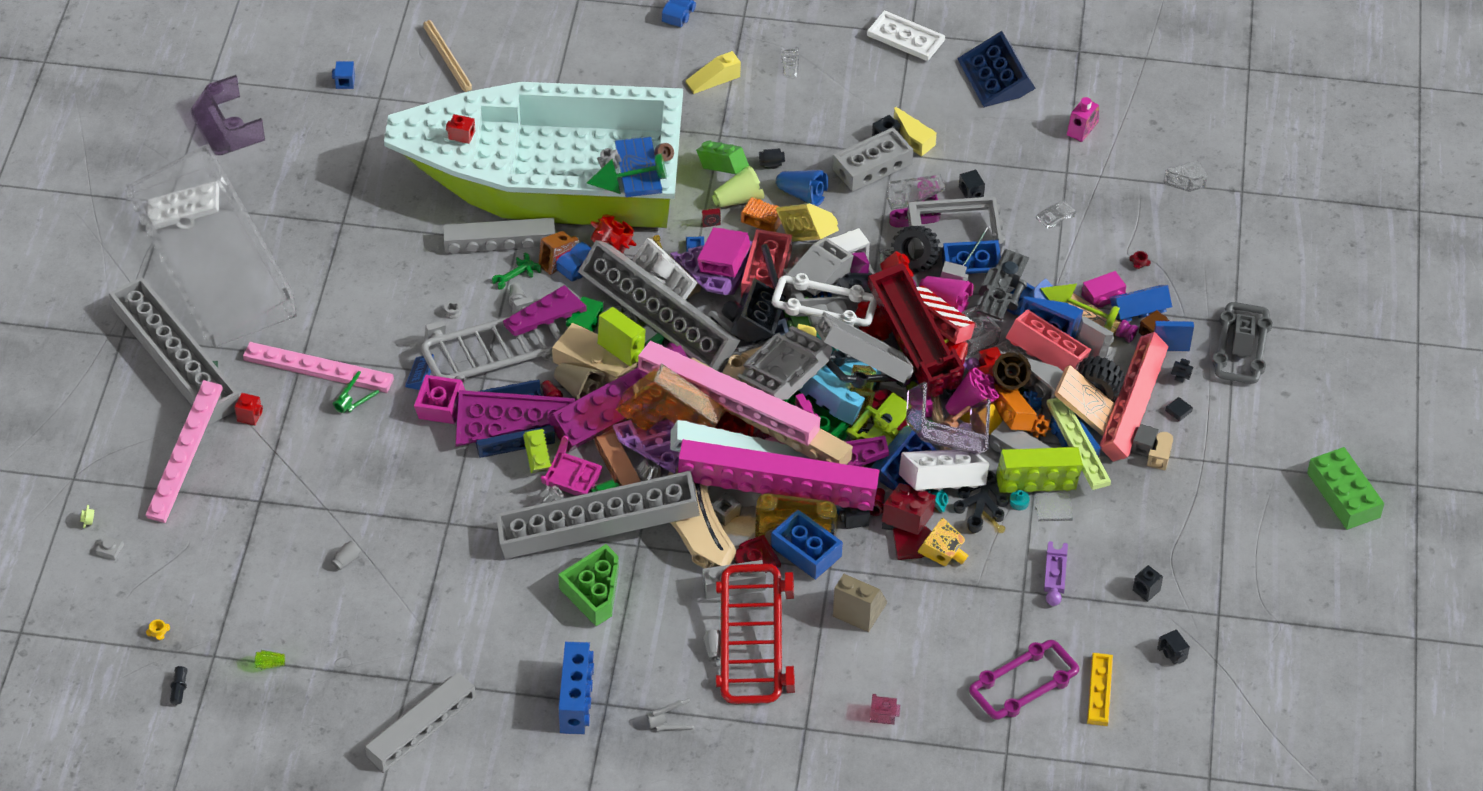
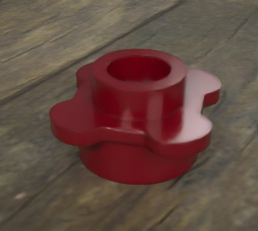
M1137 251L1129 257V260L1133 262L1136 269L1150 266L1151 264L1147 253L1144 251Z

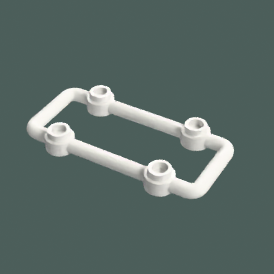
M799 273L795 277H780L772 298L773 306L785 310L788 315L795 316L802 313L821 317L823 312H826L853 327L855 325L863 327L870 325L877 307L873 294L864 292L860 285H854L850 289L810 281L804 273ZM785 283L793 284L797 290L812 288L849 296V299L853 302L868 300L870 304L865 319L857 318L851 310L838 314L801 306L799 300L791 298L787 302L779 300Z

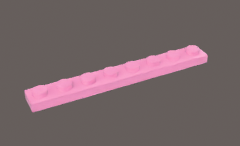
M253 342L249 343L243 355L244 361L345 384L350 383L355 374L361 371L353 386L375 391L379 390L384 393H388L394 380L393 374Z
M203 380L147 510L146 517L148 519L166 523L223 389L222 385Z

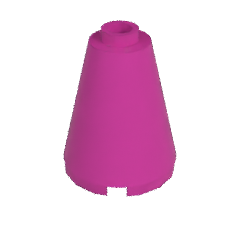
M926 276L925 279L922 278L919 286L923 285L962 314L965 313L970 303L967 302L968 296L972 297L973 283L965 280Z

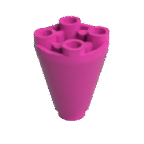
M977 368L970 370L948 400V404H946L947 412L955 416L967 406H971V408L966 413L994 402L999 397L993 385L995 383L994 378L990 374L985 375Z

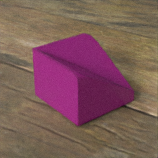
M864 252L851 253L854 256L850 272L868 273L870 263Z

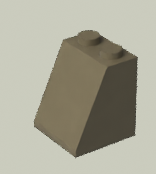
M843 574L834 588L833 617L869 632L885 608L887 600L880 589Z

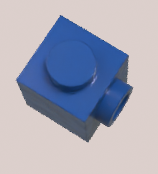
M336 61V67L332 69V79H335L336 89H354V61Z

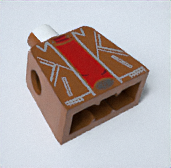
M563 231L542 238L538 264L548 274H554L557 271L556 261L579 243L576 236L570 237Z

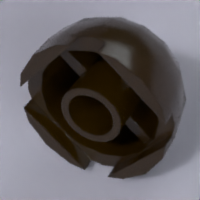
M1006 352L995 361L992 369L993 378L1000 388L1007 391H1016L1024 387L1029 381L1031 365L1022 354Z

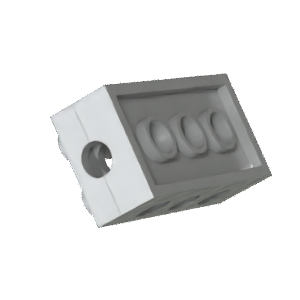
M892 127L833 154L832 170L853 192L912 165L913 148Z

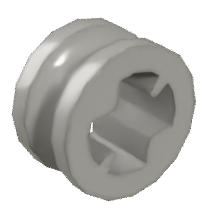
M450 300L445 303L446 317L456 319L461 316V304L458 301Z

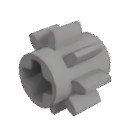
M611 148L603 149L600 152V157L597 158L601 168L612 158L615 169L618 168V162L622 161L617 149L612 150Z
M547 485L539 494L541 496L539 501L541 504L561 500L564 495L558 487L553 486L550 488Z

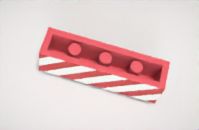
M923 285L916 287L943 336L954 344L971 339L975 322Z

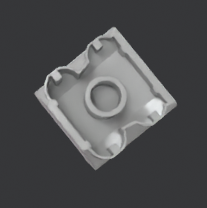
M1085 316L1081 317L1075 339L1092 349L1088 357L1100 356L1101 358H1108L1112 354L1110 345L1114 341L1113 332Z

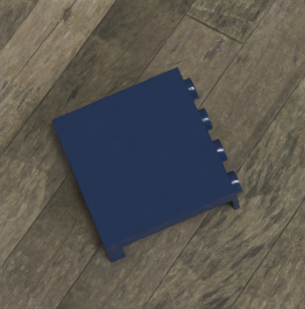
M539 379L480 391L542 396ZM546 425L521 432L477 440L475 444L479 458L526 449L524 433L539 429L544 430L546 445L554 444L553 425Z

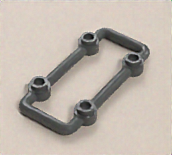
M1230 302L1226 305L1225 311L1220 314L1219 321L1222 325L1219 347L1218 352L1213 355L1212 359L1215 375L1225 380L1255 384L1259 381L1260 375L1265 372L1266 363L1263 361L1266 337L1273 325L1270 319V312L1265 307ZM1233 309L1262 314V317L1257 322V329L1260 333L1256 357L1251 361L1250 371L1253 376L1222 371L1228 362V356L1225 354L1229 328L1235 321Z

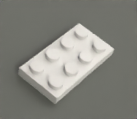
M885 10L867 31V36L926 61H929L945 41V35Z

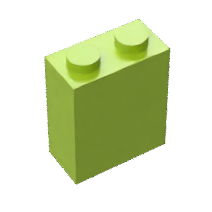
M611 307L599 315L597 344L628 366H632L638 362V355L644 349L646 330L614 307Z

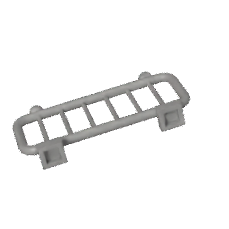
M531 296L514 300L512 314L514 315L533 304ZM505 317L445 334L446 324L443 320L426 324V340L422 343L421 351L433 376L459 379L464 384L467 377L541 356L545 361L551 360L553 358V346L546 347L537 329H534L533 331L542 349L528 352L520 335H517L516 337L525 353L511 357L496 329L497 327L504 326L503 320L509 318ZM554 321V323L548 324L556 341H558L562 335ZM493 329L507 358L493 362L479 332ZM475 334L490 363L476 367L461 337ZM458 339L472 368L458 372L443 342ZM440 344L454 371L453 374L443 375L440 373L428 349L430 346Z

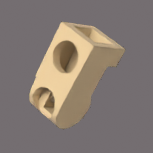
M1160 432L1157 434L1155 450L1150 449L1147 466L1166 470L1173 443V436L1170 433Z

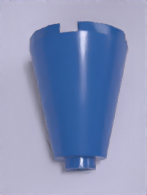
M822 170L782 171L776 177V185L778 189L808 204L819 206L825 198L822 196L823 192L828 189V176Z

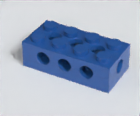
M565 641L559 701V726L561 734H585V727L590 725V696L593 690L592 675H594V651H590V642Z

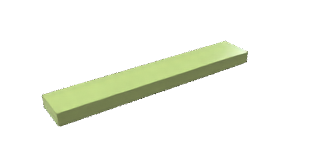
M1057 397L1048 399L1047 406L1068 446L1079 447L1083 463L1082 472L1091 489L1095 490L1110 486L1111 480L1075 413Z

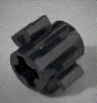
M1182 358L1180 362L1175 361L1171 374L1175 375L1174 380L1182 383L1184 379L1190 380L1194 367L1189 365V360Z

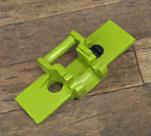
M892 393L878 410L867 405L866 411L845 432L852 438L851 441L885 436L889 446L899 433L897 430L898 426L914 409V406L895 393ZM872 416L874 420L873 427L868 433L863 431L861 434H858L857 432Z

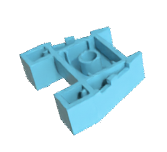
M846 361L844 365L839 367L846 375H853L855 371L866 375H881L882 373L861 361ZM824 365L798 391L805 396L811 395L817 400L816 404L820 407L826 406L830 409L829 413L852 425L865 399L858 393L852 392V389L867 396L868 392L875 390L878 382H867L865 386L859 389L854 387L852 383L841 381Z

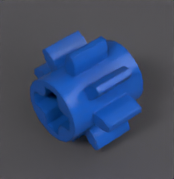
M1024 391L1023 398L1035 412L1038 411L1042 405V398L1037 397V392Z

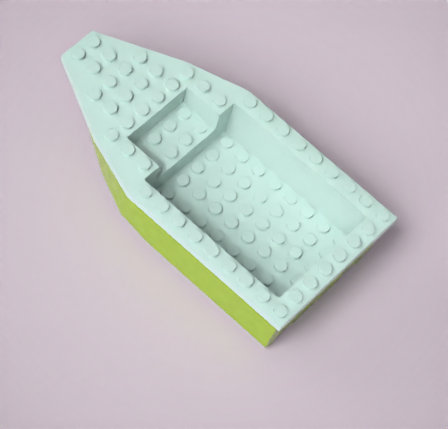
M517 82L479 89L388 115L384 146L403 154L420 170L467 203L501 218L515 220L554 218V223L591 225V221L599 222L598 218L601 219L603 215L608 214L615 216L614 220L620 223L625 221L631 227L667 228L670 199H675L683 88ZM453 114L475 118L476 132L470 144L449 140L446 124L451 120ZM651 137L654 151L656 146L661 143H669L674 149L673 158L670 161L664 162L667 179H660L662 185L661 194L625 197L622 178H617L621 194L586 183L601 169L597 160L600 157V152L606 148L615 150L616 140ZM619 165L615 169L616 174L620 173Z

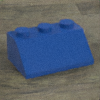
M978 241L943 243V266L945 261L963 266ZM980 241L964 265L967 267L965 274L987 273L990 268H995L1001 258L999 241Z

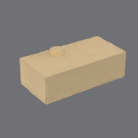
M574 323L569 326L552 347L554 363L558 365L566 363L599 370L605 374L604 381L607 384L637 368V362L632 366H628L597 344L598 334Z

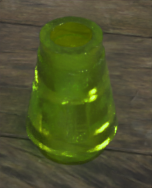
M266 650L255 652V668L264 670L285 666V654Z

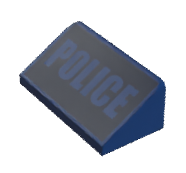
M424 356L415 358L405 385L406 388L420 390L425 375H430L431 370Z

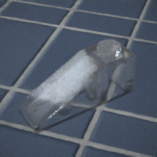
M933 175L888 182L887 200L891 210L908 208V202L923 201L944 191L945 185L942 176Z

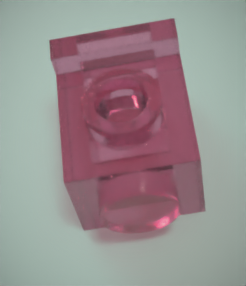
M872 694L870 722L895 725V717H900L901 706L897 704V698L879 697L877 694Z

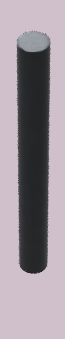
M767 244L761 246L775 292L778 276ZM782 293L779 301L785 302V299H784V296H783V293Z

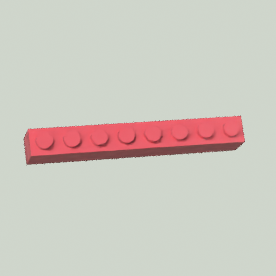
M1156 332L1140 337L1099 445L1101 450L1113 462L1129 456L1133 440L1166 356L1168 345Z

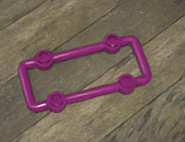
M1047 640L1042 644L1034 642L1029 645L1028 652L993 672L989 670L982 671L979 675V680L970 685L969 693L992 719L999 720L1005 716L1016 717L1020 713L1022 706L1055 687L1058 689L1067 687L1069 680L1078 674L1079 666L1057 641ZM1049 648H1053L1071 668L1068 671H1056L1053 675V680L1018 700L1013 698L1006 700L1004 708L999 711H995L978 691L981 687L990 689L994 686L997 678L1030 659L1039 661L1043 658L1044 651Z

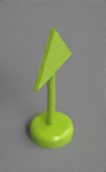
M1077 283L1041 288L1049 300L1071 303L1106 318L1104 328L1109 331L1120 310V307L1114 306L1108 315L1071 299Z

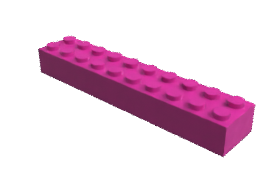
M682 439L678 463V473L691 471L694 483L704 486H717L743 492H756L762 495H775L782 498L800 499L801 501L839 505L844 508L852 507L863 511H873L879 477L878 469Z

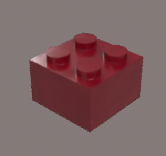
M899 483L884 503L882 522L918 535L934 513L936 495L926 491H917L909 485Z

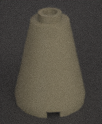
M562 363L554 371L555 380L576 400L607 384L604 381L605 374L596 369Z

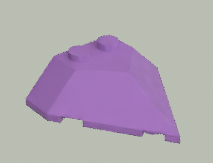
M704 245L690 248L688 252L680 254L677 252L670 253L671 257L706 291L723 295H734L743 279L751 246L736 277L700 272L698 257Z
M687 405L668 409V420L636 429L632 421L629 420L613 425V429L620 443L675 474L680 452L670 450L671 429L677 420L692 423L693 418Z

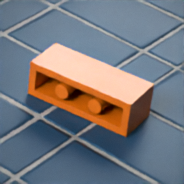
M993 384L999 397L990 404H994L1011 430L1031 431L1037 413L1018 390L1007 391L1000 388L997 384Z

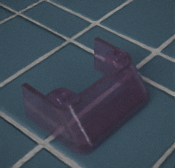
M236 75L208 84L191 108L194 122L211 152L215 155H224L265 141L263 120L261 118L244 124L239 117L225 119L218 107L219 104L240 97Z
M923 382L908 390L906 422L922 441L976 455L988 449L991 399H985L971 406L970 423L964 422L955 428L925 420L927 383Z

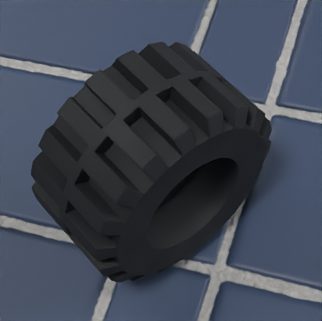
M907 226L903 230H899L897 232L898 235L893 237L895 242L891 243V247H894L891 255L895 251L905 254L910 261L908 264L909 269L912 272H922L932 268V265L937 263L935 260L940 258L938 251H941V247H938V244L941 242L939 239H936L937 234L935 232L932 233L930 228H925V226ZM913 238L921 240L924 246L923 255L918 260L913 259L908 252V245Z
M1089 356L1084 358L1079 363L1076 371L1112 402H1115L1125 379V376H1123L1124 372L1120 370V366L1105 357Z

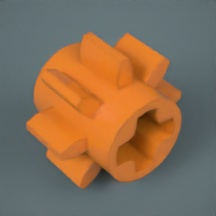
M1039 414L1035 418L1032 430L1027 432H1033V437L1036 438L1039 437V434L1046 437L1045 433L1051 430L1048 424L1050 420L1044 419V415Z

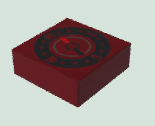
M720 208L702 210V227L721 225Z

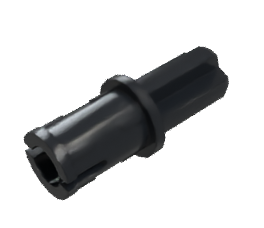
M184 666L175 667L174 678L170 683L172 688L170 703L175 706L182 703L184 690L187 688L185 682L188 669Z

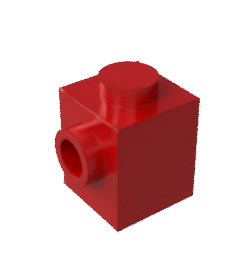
M453 114L451 120L446 124L449 140L470 144L476 132L475 118Z
M241 393L235 405L237 422L256 425L263 412V405H261L259 396Z

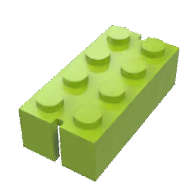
M1079 447L1002 450L996 471L1000 493H1013L1018 490L1025 492L1076 490L1083 467Z

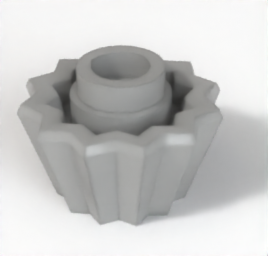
M647 458L636 468V473L642 481L660 478L661 466Z

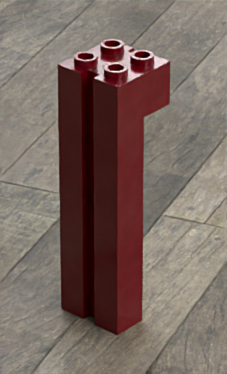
M904 263L870 275L867 285L902 352L913 365V373L926 398L939 396L943 393V389L946 388L947 390L956 389L962 382L965 367L955 348L951 349L950 352Z

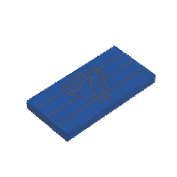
M651 137L615 141V149H617L622 160L618 162L620 173L655 166V154ZM656 170L621 177L625 197L662 193L661 180Z

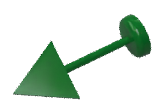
M662 153L655 155V166L616 174L612 158L586 183L621 194L617 178L656 170L660 179H667Z

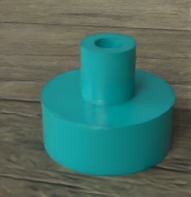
M1018 490L1010 495V506L1013 509L1021 511L1029 506L1030 497L1025 491Z

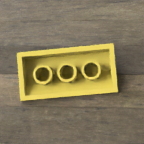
M810 203L775 208L785 233L792 235V242L819 240L839 231L837 219L832 213Z

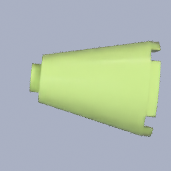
M747 166L717 188L712 199L716 206L719 205L720 208L747 203L751 197L763 200L765 196L763 189H760V181L754 169Z

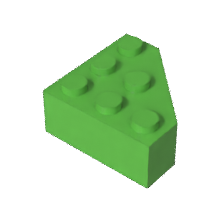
M605 544L558 574L559 589L595 626L612 617L619 573L618 555Z

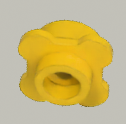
M160 619L153 620L149 624V629L146 630V635L162 640L165 637V633L170 630V625L165 624Z

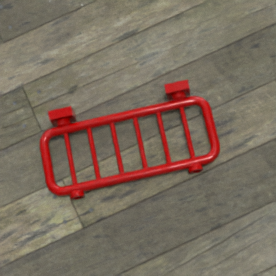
M772 564L728 566L722 572L721 581H716V592L721 594L720 675H716V688L720 687L721 696L731 704L772 703L780 697L782 686H786L787 693H795L794 666H786V673H782L781 592H785L786 599H794L793 572H785V580H781L779 569ZM770 572L773 574V584L729 585V576L732 573ZM773 588V603L729 604V589ZM773 607L774 621L729 622V608ZM774 625V640L729 641V626ZM774 644V659L729 660V645ZM774 663V678L729 679V664ZM774 682V691L770 695L733 696L729 693V683Z

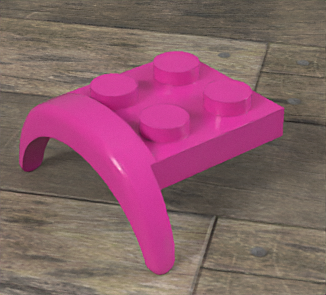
M563 436L548 472L545 476H541V482L550 487L556 486L560 490L576 496L591 493V489L602 472V466L567 454L568 437Z

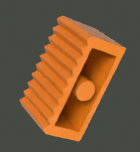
M751 197L741 212V222L765 231L776 232L781 224L775 209L779 206L770 205L760 199Z

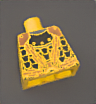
M943 517L917 551L943 566H947L952 558L962 565L969 556L959 549L965 541L964 537Z

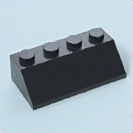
M753 278L742 295L730 330L735 337L747 342L772 338L774 336L782 309L776 308L772 304L774 289Z

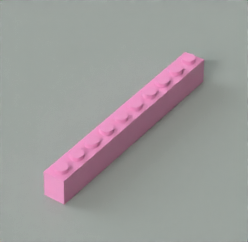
M650 341L638 355V369L807 446L819 432L820 417L782 401L762 390H758L711 367L687 358L678 352L667 349L660 344Z

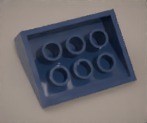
M1003 31L998 32L957 58L983 107L1021 98L1036 89Z

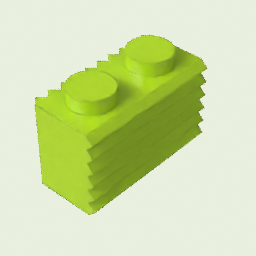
M543 429L525 432L523 435L531 473L547 471L551 466Z

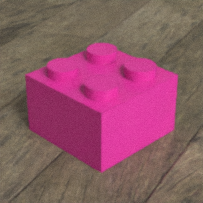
M425 375L414 404L418 418L455 424L458 412L459 390H465L462 380Z

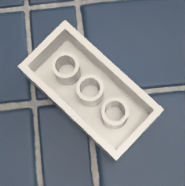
M972 448L901 453L899 475L917 491H925V489L942 490L949 487L960 489L965 486L977 488L987 483L989 463Z

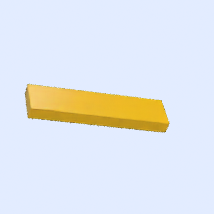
M1092 653L1087 724L1108 726L1113 655Z

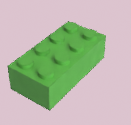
M1345 447L1310 459L1307 474L1346 530L1381 518L1384 507L1383 500Z

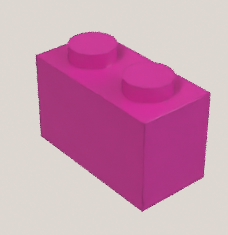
M1113 271L1083 282L1081 295L1085 301L1097 308H1101L1111 303L1110 297L1125 294L1126 284L1117 272Z

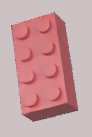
M756 229L741 282V298L753 278L773 288L762 253V245L767 244L778 280L783 276V270L787 269L792 252V235Z
M1028 309L1014 321L1005 337L1014 346L1026 350L1028 355L1037 357L1043 363L1056 366L1063 372L1065 367L1069 365L1077 370L1079 363L1084 358H1087L1092 350Z

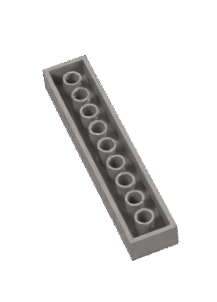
M596 240L578 271L676 346L681 345L684 352L720 373H722L740 342L739 339L609 243Z
M143 277L109 293L112 309L191 406L195 401L203 380L222 385L223 389L207 424L208 426L235 412V405L239 399L237 390Z
M686 471L498 513L496 516L500 546L505 559L697 517L700 516L691 471Z

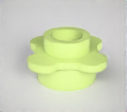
M87 505L86 510L81 511L80 522H84L83 528L93 523L94 510L89 509V505Z

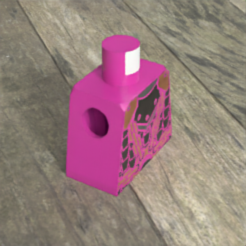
M1088 97L1081 99L1080 103L1071 113L1067 136L1083 142L1099 122V105L1092 102Z

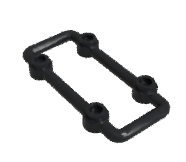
M834 350L830 360L825 364L841 381L852 383L854 387L859 389L865 386L867 382H896L901 387H907L911 381H918L914 373H912L909 379H906L905 383L887 374L866 375L855 371L853 375H846L839 367L844 365L846 361L859 360L839 350Z

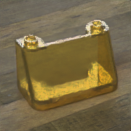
M769 493L762 494L758 497L756 505L755 537L763 534L766 535L769 530L774 531L777 528V524H782L797 510L836 536L838 524L836 505L825 500Z

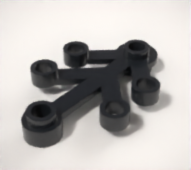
M988 470L986 485H980L977 488L965 486L958 489V496L964 500H958L954 503V511L956 513L962 514L965 512L966 507L977 503L974 515L970 516L967 521V528L972 533H978L983 528L982 513L985 504L993 513L992 519L995 522L1004 520V511L999 509L998 506H1007L1009 498L1006 494L1000 493L999 487L996 485V475ZM981 488L979 493L970 496L971 491ZM989 489L997 497V505L988 495Z

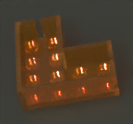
M661 363L623 392L615 410L625 418H632V422L637 424L639 428L647 431L665 417L674 425L677 420L712 428L717 424L724 406Z

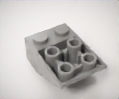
M824 237L809 248L786 276L795 277L799 273H804L810 281L832 285L840 277L842 278L850 272L854 255ZM812 288L806 289L813 295H817L821 292V290H816Z

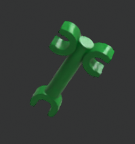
M525 252L523 253L524 260L516 257L517 268L505 275L493 276L492 283L499 282L498 289L501 290L506 286L507 281L526 270L527 275L531 278L533 277L532 270L541 273V266L530 260L529 254Z

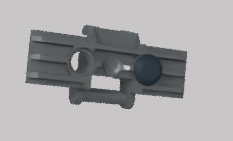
M1004 249L998 265L995 268L989 269L980 287L979 295H983L984 292L985 294L977 312L1002 321L1007 309H1017L1022 291L1027 287V282L1020 278L1029 257ZM1010 287L1016 288L1013 294L1008 293L1007 289Z

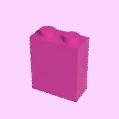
M713 227L698 257L700 272L736 277L751 246L748 233Z

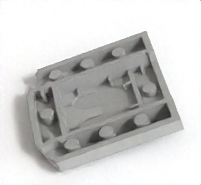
M791 326L789 327V332L782 336L780 333L774 335L745 362L743 365L745 370L743 374H738V378L741 382L762 390L771 396L781 400L789 399L830 360L832 347L824 343L823 340Z

